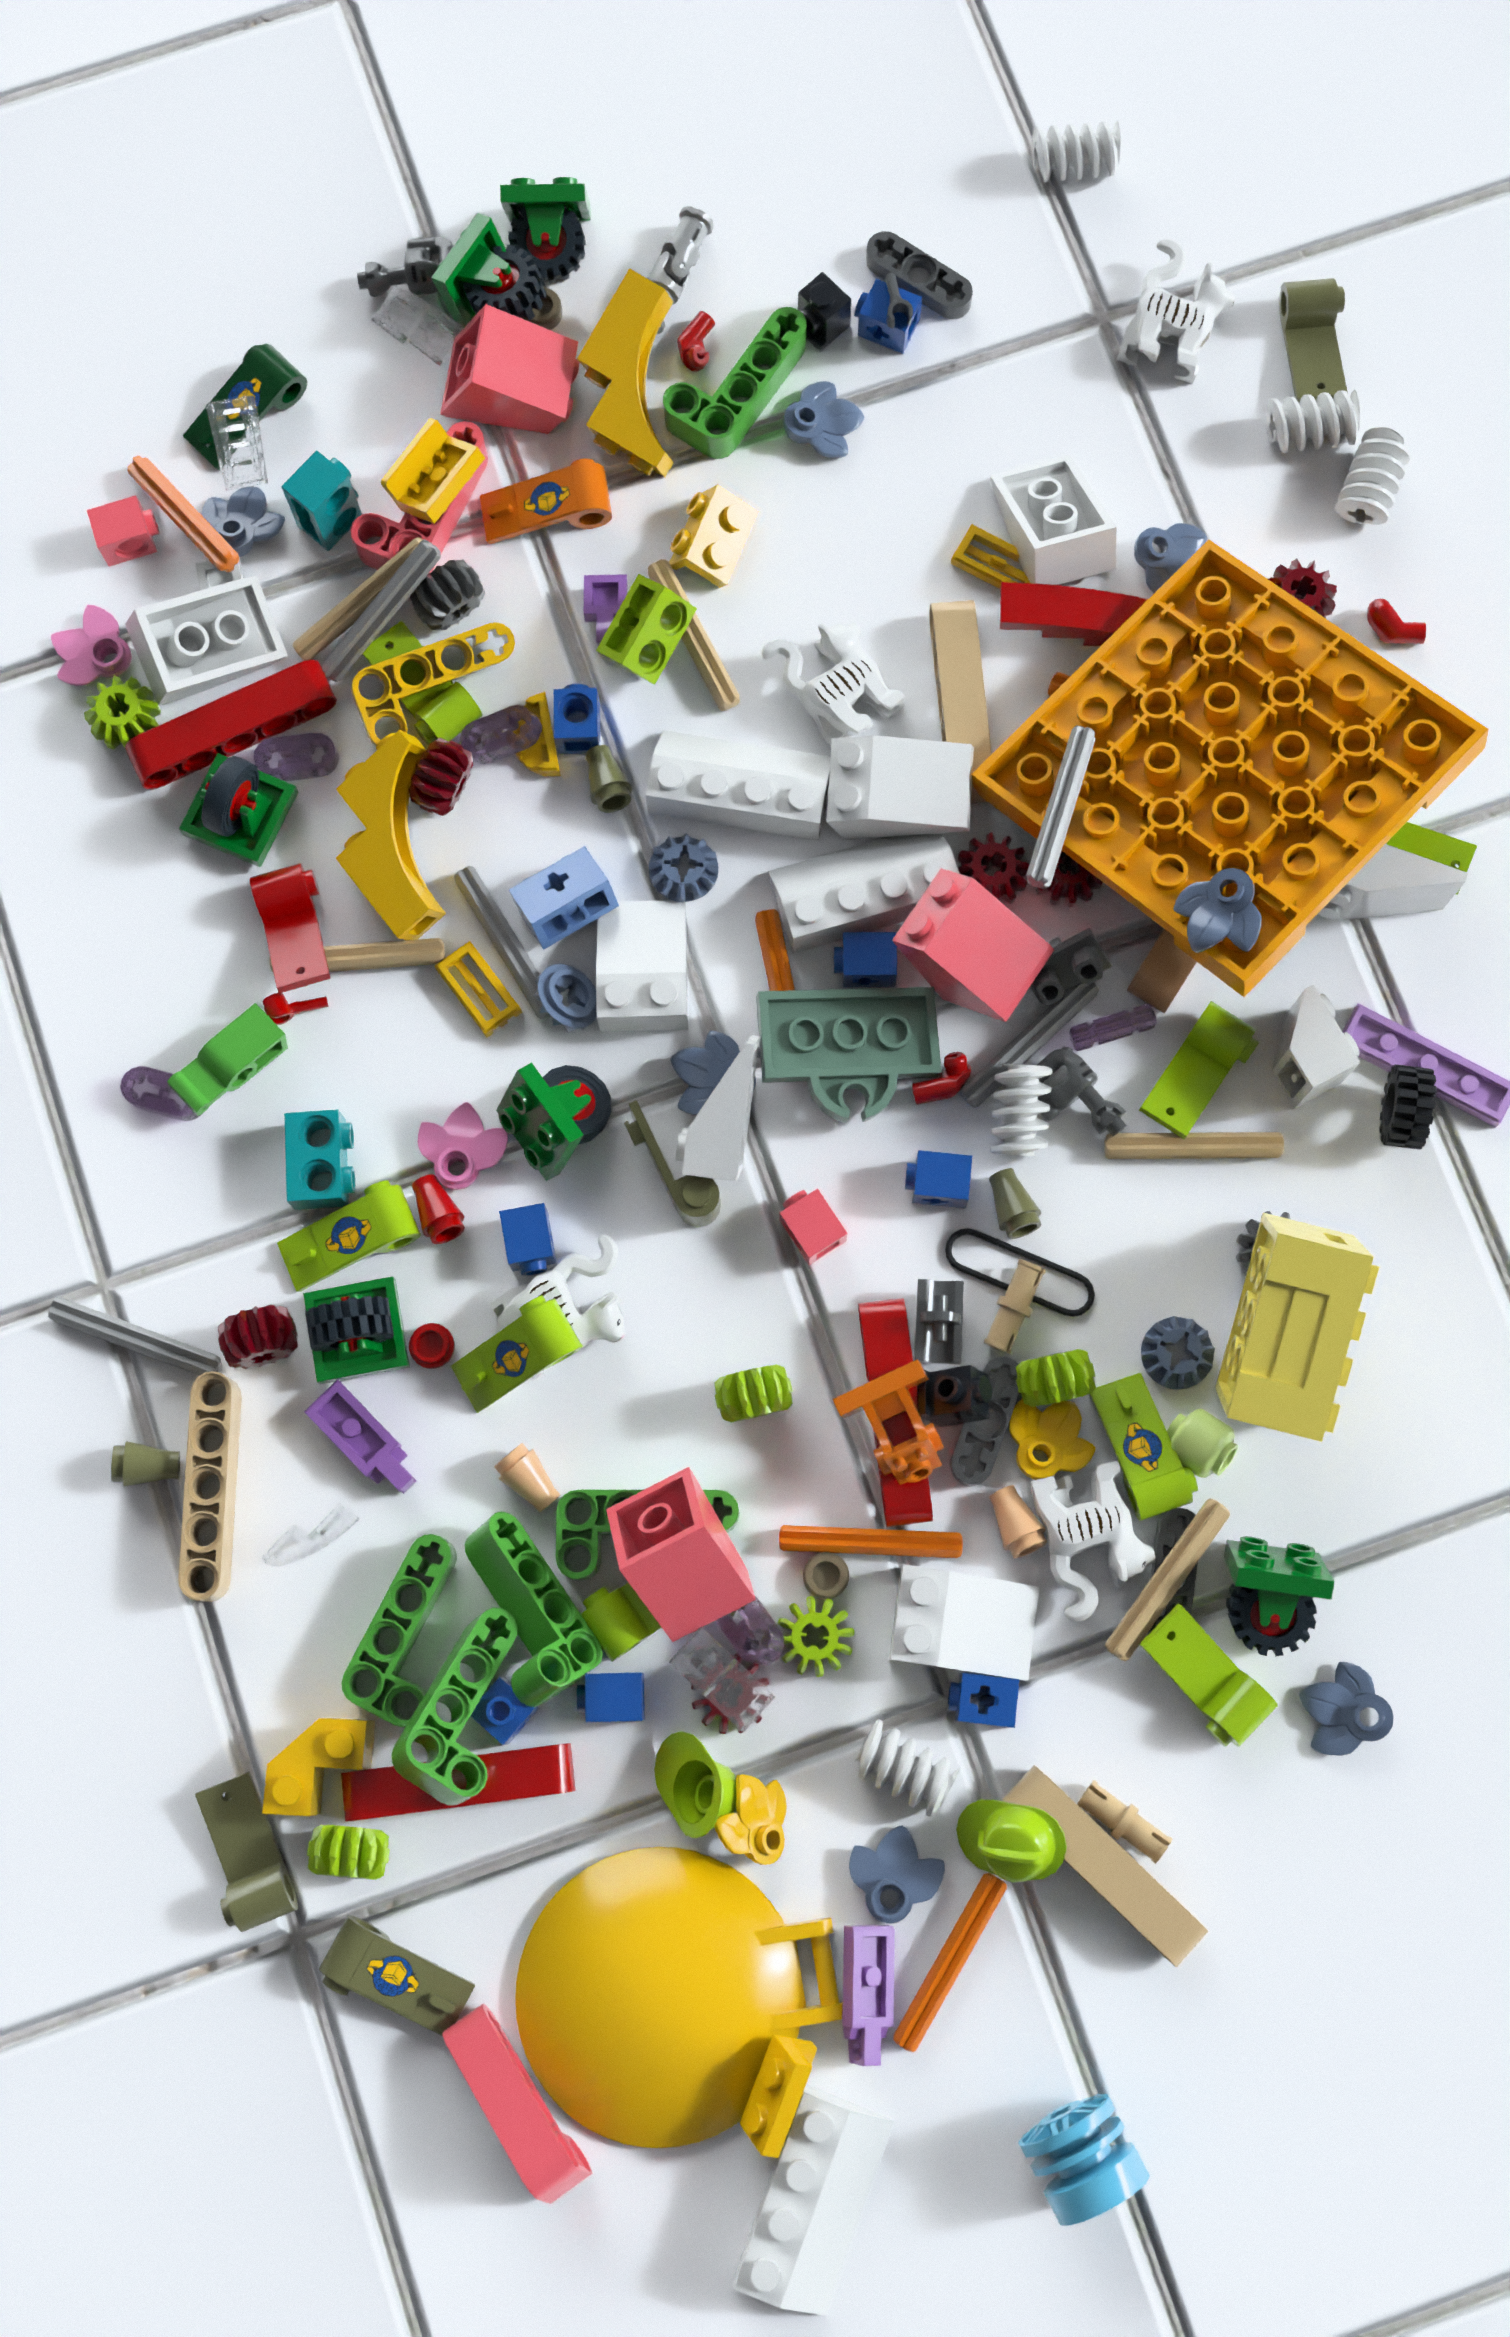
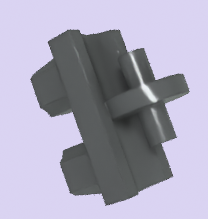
M1090 927L1063 942L1059 937L1049 941L1054 952L1030 988L1041 1004L1045 1003V1005L1050 1006L1063 999L1065 991L1080 983L1090 985L1103 978V971L1112 967L1111 961L1099 945Z
M917 1280L915 1360L918 1359L921 1363L961 1365L964 1281Z

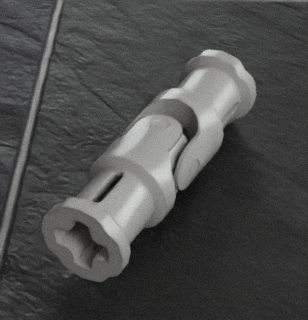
M684 206L680 210V222L674 234L667 237L662 247L661 255L647 279L667 291L673 304L678 302L690 276V268L695 266L700 258L699 248L705 236L710 235L714 229L713 219L703 210L692 206ZM664 320L659 330L657 331V334H661L666 326Z

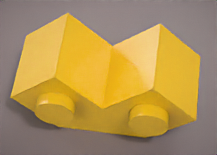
M317 1719L267 1764L262 1814L314 1816L320 1814L325 1768L354 1770L372 1768L376 1720Z

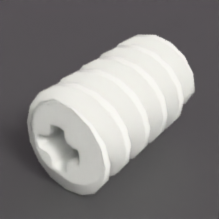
M1119 120L1115 121L1112 132L1107 121L1099 122L1096 132H1094L1090 122H1085L1080 128L1079 135L1073 123L1065 126L1063 135H1061L1057 125H1051L1047 131L1046 138L1042 128L1035 126L1032 138L1034 169L1041 171L1044 182L1049 181L1053 168H1057L1060 180L1066 179L1069 167L1074 168L1077 179H1082L1085 166H1090L1093 178H1098L1102 165L1107 166L1110 177L1115 176L1121 156Z
M1355 389L1351 392L1350 396L1346 391L1340 390L1335 393L1333 398L1329 393L1323 392L1318 395L1316 400L1310 394L1303 395L1299 403L1293 396L1286 397L1282 405L1276 398L1268 401L1266 413L1268 439L1271 444L1278 441L1282 453H1287L1290 440H1295L1298 450L1304 451L1307 438H1312L1315 449H1321L1324 436L1329 437L1332 447H1338L1341 434L1346 435L1349 445H1355L1361 422L1360 400Z
M1380 426L1371 427L1364 431L1361 444H1359L1355 453L1356 458L1352 461L1350 473H1348L1344 482V488H1342L1339 494V502L1336 503L1334 508L1336 513L1343 519L1353 523L1381 525L1387 522L1389 518L1388 509L1393 507L1395 502L1394 494H1397L1401 487L1399 480L1404 478L1406 474L1405 465H1408L1412 458L1410 450L1404 446V438L1397 431Z
M999 1063L1008 1067V1071L995 1074L994 1080L1006 1085L1007 1089L993 1093V1098L1005 1103L1006 1106L992 1111V1116L1004 1121V1125L991 1129V1134L1003 1139V1143L990 1147V1152L1003 1155L1038 1156L1034 1154V1151L1048 1147V1142L1035 1136V1133L1049 1129V1123L1036 1117L1038 1114L1050 1111V1105L1038 1100V1096L1051 1093V1087L1039 1082V1078L1051 1075L1052 1069L1047 1066Z
M877 1719L855 1761L860 1762L858 1777L864 1779L873 1770L877 1771L875 1782L877 1788L880 1789L890 1779L893 1780V1797L897 1798L906 1789L910 1790L909 1806L915 1807L924 1798L927 1800L925 1815L931 1817L945 1801L961 1766L950 1775V1759L945 1756L935 1765H932L933 1749L929 1747L916 1756L917 1740L913 1738L898 1746L900 1731L894 1728L882 1737L883 1721Z

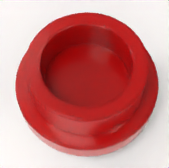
M427 1323L418 1327L409 1340V1352L412 1359L418 1365L427 1369H437L446 1365L451 1360L455 1351V1341L452 1334L446 1327L437 1323Z

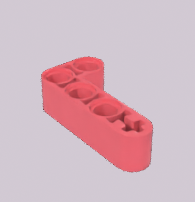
M462 421L452 425L447 431V434L453 438L478 446L485 456V460L435 524H422L424 519L406 512L400 523L374 513L362 514L355 519L350 530L357 554L364 564L378 570L414 538L428 540L442 554L487 467L488 454L483 433L479 426L472 422ZM371 537H382L375 544H365L367 539Z
M481 2004L442 2032L444 2042L518 2175L534 2198L552 2204L592 2174L591 2167L583 2152L569 2135L561 2132L504 2030L485 2004Z

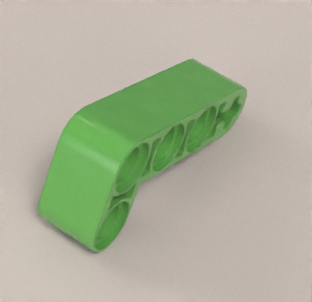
M793 307L777 309L766 321L713 396L686 382L675 383L666 389L663 395V409L667 430L676 438L708 457L723 459L730 456L804 355L806 350V319L804 314ZM770 365L772 368L762 370L757 368V366ZM739 396L749 398V400L744 402H737L733 399ZM683 407L691 409L686 413L675 412L676 409ZM713 429H723L726 431L720 435L710 433Z
M578 1489L569 1491L562 1496L556 1510V1563L562 1574L575 1581H585L595 1576L601 1564L602 1535H612L606 1509L642 1490ZM703 1490L713 1508L715 1501L720 1500L723 1501L725 1509L732 1510L731 1516H724L722 1525L727 1533L733 1530L740 1516L738 1503L735 1498L726 1491ZM577 1500L589 1502L592 1509L589 1520L581 1525L570 1523L567 1516L569 1506ZM575 1547H586L591 1555L589 1566L582 1572H572L566 1562L568 1553Z
M497 1512L466 1538L464 1544L465 1553L499 1607L509 1611L517 1622V1634L532 1655V1658L513 1673L511 1686L520 1702L527 1706L537 1707L568 1689L584 1677L585 1674H588L597 1667L602 1660V1647L521 1523L513 1515L506 1512Z
M427 1534L417 1538L411 1545L341 1681L342 1691L350 1702L399 1727H406L410 1719H405L399 1715L396 1705L398 1698L405 1692H412L420 1704L427 1692L423 1687L404 1678L399 1673L457 1561L456 1550L447 1539L438 1535ZM439 1544L438 1553L444 1557L440 1565L432 1563L425 1574L427 1577L434 1578L431 1586L424 1580L411 1577L413 1570L423 1573L427 1567L428 1559L423 1556L426 1548L434 1550ZM416 1585L422 1593V1602L416 1610L407 1612L400 1604V1596L405 1588ZM392 1627L398 1632L400 1643L395 1652L386 1655L378 1646V1638L383 1630ZM365 1670L371 1671L377 1678V1688L369 1697L361 1696L356 1689V1679Z
M503 1608L488 1609L467 1625L394 1745L391 1753L392 1764L402 1777L446 1805H458L480 1793L487 1781V1769L484 1762L474 1753L457 1743L456 1740L516 1639L518 1633L517 1622L514 1616ZM491 1629L493 1632L490 1638L493 1642L484 1648L478 1647L484 1643ZM460 1663L468 1665L473 1670L474 1682H469L462 1677ZM437 1702L443 1703L449 1708L451 1713L450 1722H445L438 1717L436 1712ZM413 1742L419 1743L425 1748L427 1752L426 1763H421L414 1758L411 1752ZM453 1769L460 1770L464 1774L467 1782L465 1790L459 1789L454 1785L451 1777Z

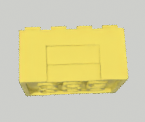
M1262 1213L1237 1311L1215 1385L1227 1418L1320 1442L1323 1441L1325 1431L1333 1433L1340 1410V1404L1333 1403L1337 1387H1346L1353 1363V1358L1346 1357L1350 1341H1359L1366 1317V1312L1359 1311L1364 1293L1372 1295L1379 1271V1266L1372 1264L1374 1256L1354 1235Z

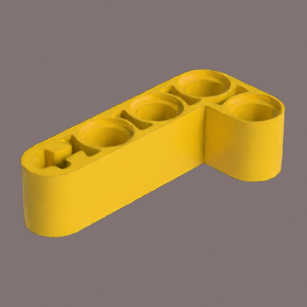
M488 623L358 671L352 680L351 692L371 743L377 746L380 741L375 734V724L383 717L392 718L397 722L399 730L407 733V722L398 700L497 665L509 658L515 647V639L511 630L501 623ZM489 632H492L495 638H503L504 645L499 648L500 655H495V652L489 649L476 655L481 663H474V653L466 639L472 638L473 647L488 640ZM446 647H457L463 652L465 662L460 670H449L442 663L441 654ZM414 661L422 666L424 679L420 684L409 685L403 681L400 675V668L403 663ZM371 675L381 680L384 690L382 696L377 700H368L359 692V682L365 676Z

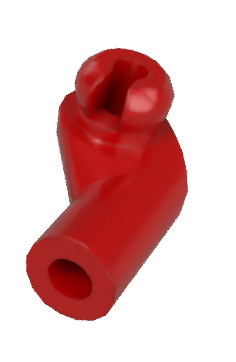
M699 311L677 339L682 364L687 369L695 372L701 371L709 362V351L706 352L703 340L715 326L713 318L704 311Z
M1378 598L1368 605L1367 621L1381 641L1384 643L1424 644L1426 639L1425 622H1403L1386 599Z
M952 1052L944 1057L943 1063L945 1070L939 1078L912 1084L917 1105L950 1099L957 1095L971 1076V1065L967 1064V1057L964 1053Z

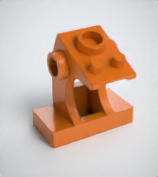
M918 1359L833 1399L839 1415L844 1419L864 1410L881 1447L873 1450L875 1458L884 1476L893 1473L900 1485L906 1482L921 1481L927 1478L934 1469L942 1466L937 1451L944 1449L941 1438L933 1422L926 1426L924 1425L908 1389L929 1380ZM907 1411L917 1436L893 1447L882 1422Z

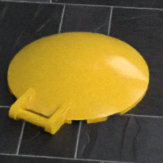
M645 1847L620 1852L596 1862L570 1879L544 1907L531 1929L520 1958L515 1993L516 2019L520 2039L535 2076L554 2102L572 2119L588 2130L622 2144L642 2148H671L698 2143L717 2136L741 2121L773 2034L797 2038L800 2026L842 2019L843 2001L839 2000L829 1934L834 1933L832 1918H820L785 1924L770 1900L749 1878L729 1864L694 1850L677 1847ZM806 1938L811 1939L820 2004L806 2006L796 1941Z

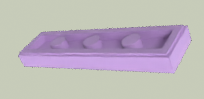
M1357 1003L1342 1032L1349 1033L1355 1040L1359 1049L1358 1057L1387 1072H1391V1067L1395 1064L1433 1069L1436 1076L1434 1086H1437L1435 1095L1437 1098L1494 1127H1498L1501 1124L1510 1106L1509 1080Z

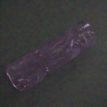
M1144 1004L1134 1007L1131 1013L1124 1010L1095 1019L1091 1025L1085 1022L1072 1026L1069 1036L1074 1049L1081 1051L1093 1047L1095 1042L1101 1045L1131 1036L1134 1030L1140 1033L1153 1029L1157 1024V1019L1152 1006Z

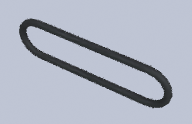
M970 1228L959 1229L951 1234L946 1242V1258L951 1266L1006 1291L1009 1284L961 1265L955 1260L952 1254V1246L957 1238L963 1235L975 1236L1079 1280L1088 1291L1087 1301L1079 1309H1066L1034 1295L1032 1302L1060 1314L1071 1317L1080 1316L1087 1312L1094 1303L1095 1292L1093 1285L1082 1274L978 1230Z

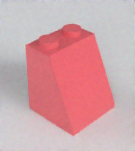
M485 304L454 338L440 415L549 434L561 422H566L572 411L573 398L569 397L571 384L575 381L580 367V362L576 359L578 341Z
M942 868L892 939L894 944L930 986L934 987V990L942 1000L1003 1022H1007L1054 952V949L1048 942L974 878Z
M689 1467L606 1509L619 1571L672 1642L696 1632L709 1623L756 1600L747 1567Z

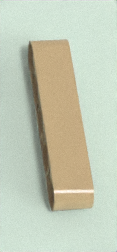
M974 600L930 603L929 623L942 742L971 744L974 747V772L992 754ZM972 780L971 804L987 802L978 794Z
M215 1371L205 1372L198 1376L192 1384L190 1393L178 1575L179 1587L183 1594L189 1599L203 1602H214L224 1597L229 1590L231 1582L242 1404L241 1389L238 1384L222 1373ZM223 1383L226 1387L224 1400L218 1405L210 1406L207 1401L208 1391L215 1384ZM213 1429H220L223 1433L222 1445L216 1451L208 1453L204 1446L205 1437ZM216 1474L220 1480V1489L214 1497L205 1499L201 1492L202 1483L208 1476ZM213 1521L217 1527V1536L211 1544L203 1546L198 1538L199 1529L204 1523ZM210 1568L214 1574L213 1586L207 1592L201 1593L196 1588V1575L202 1569Z
M1033 1765L1002 1799L1003 1802L1044 1810L1056 1819L1065 1834L1067 1849L1064 1861L1176 1968L1209 1932L1037 1766Z

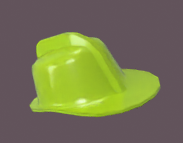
M684 1731L670 1734L662 1742L656 1754L654 1767L656 1786L683 1833L696 1839L705 1836L714 1828L719 1816L736 1813V1776L729 1767L714 1761L704 1745L693 1734Z
M986 1799L977 1800L967 1805L958 1818L957 1838L966 1858L977 1868L995 1874L1003 1880L1013 1883L1042 1880L1054 1874L1064 1862L1067 1849L1065 1834L1057 1820L1044 1810L1026 1805Z

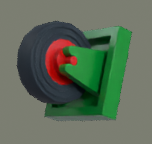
M217 753L179 830L187 837L261 868L299 791L295 785L259 771L257 766L237 756L228 758Z
M531 1062L516 1071L496 1111L504 1130L509 1134H513L524 1149V1155L529 1165L533 1169L539 1170L544 1179L548 1181L562 1172L577 1145L592 1141L604 1130L611 1115L612 1107L611 1096L605 1083L593 1072L580 1066L564 1065L551 1069L542 1077Z

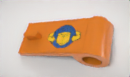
M588 458L578 459L568 467L479 495L486 542L490 545L566 520L576 528L593 529L606 525L613 517L605 469L601 464L595 463L594 460Z

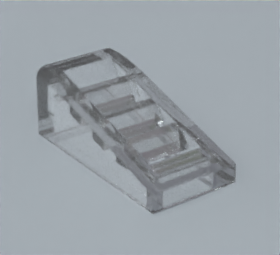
M254 396L206 404L225 490L229 491L267 484L266 464ZM241 412L242 421L226 422V414ZM245 429L246 438L229 441L228 432ZM249 447V456L232 458V449ZM253 464L254 473L234 475L233 467Z

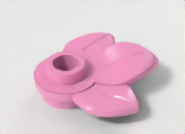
M88 604L83 613V628L64 630L51 634L50 638L57 654L65 661L57 674V678L67 684L83 686L90 684L100 676L113 678V675L119 676L123 674L130 666L132 659L131 650L127 643L119 637L118 621L103 608ZM117 654V657L111 662H104L107 655Z
M464 1102L450 1114L443 1127L431 1122H422L417 1142L421 1154L434 1164L435 1175L439 1182L449 1189L461 1190L475 1182L479 1171L491 1168L501 1160L507 1148L508 1133L504 1128H492L484 1131L483 1124L476 1110L470 1103ZM461 1161L465 1163V1170L462 1174L452 1175L450 1173V1166L454 1162Z

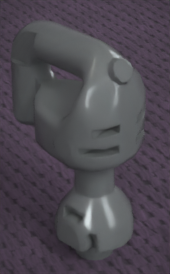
M438 236L410 239L407 241L404 267L387 268L378 262H366L365 271L357 273L359 289H368L371 297H378L387 292L391 286L407 284L411 295L414 296L438 293L431 277L436 272L438 265L451 251L453 244L449 239ZM433 254H439V264L430 261V257Z
M1063 1046L1061 1049H1056L1037 1064L1038 1066L1051 1068L1052 1074L1063 1065L1067 1068L1066 1078L1051 1088V1093L1038 1096V1100L1050 1105V1111L1041 1113L1047 1121L1056 1118L1064 1109L1080 1098L1091 1111L1092 1125L1099 1135L1107 1130L1112 1136H1115L1127 1126L1121 1119L1127 1111L1117 1102L1104 1100L1093 1087L1098 1080L1097 1074L1082 1057L1073 1052L1072 1048ZM1051 1075L1039 1078V1082L1043 1083Z

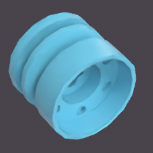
M1097 2094L1061 2106L1041 2119L1018 2142L1026 2158L1036 2157L1030 2164L1035 2176H1047L1058 2172V2175L1047 2184L1043 2193L1060 2226L1082 2223L1105 2213L1134 2195L1147 2183L1150 2177L1132 2142L1109 2145L1121 2134L1125 2126L1119 2117H1109L1115 2107L1108 2094Z

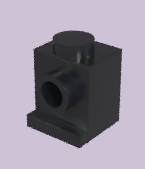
M823 271L798 292V310L804 314L806 319V339L820 352L850 327L852 299Z
M972 1365L933 1372L925 1370L929 1380L917 1385V1408L920 1417L931 1423L933 1422V1424L939 1427L989 1419L992 1386L986 1373Z

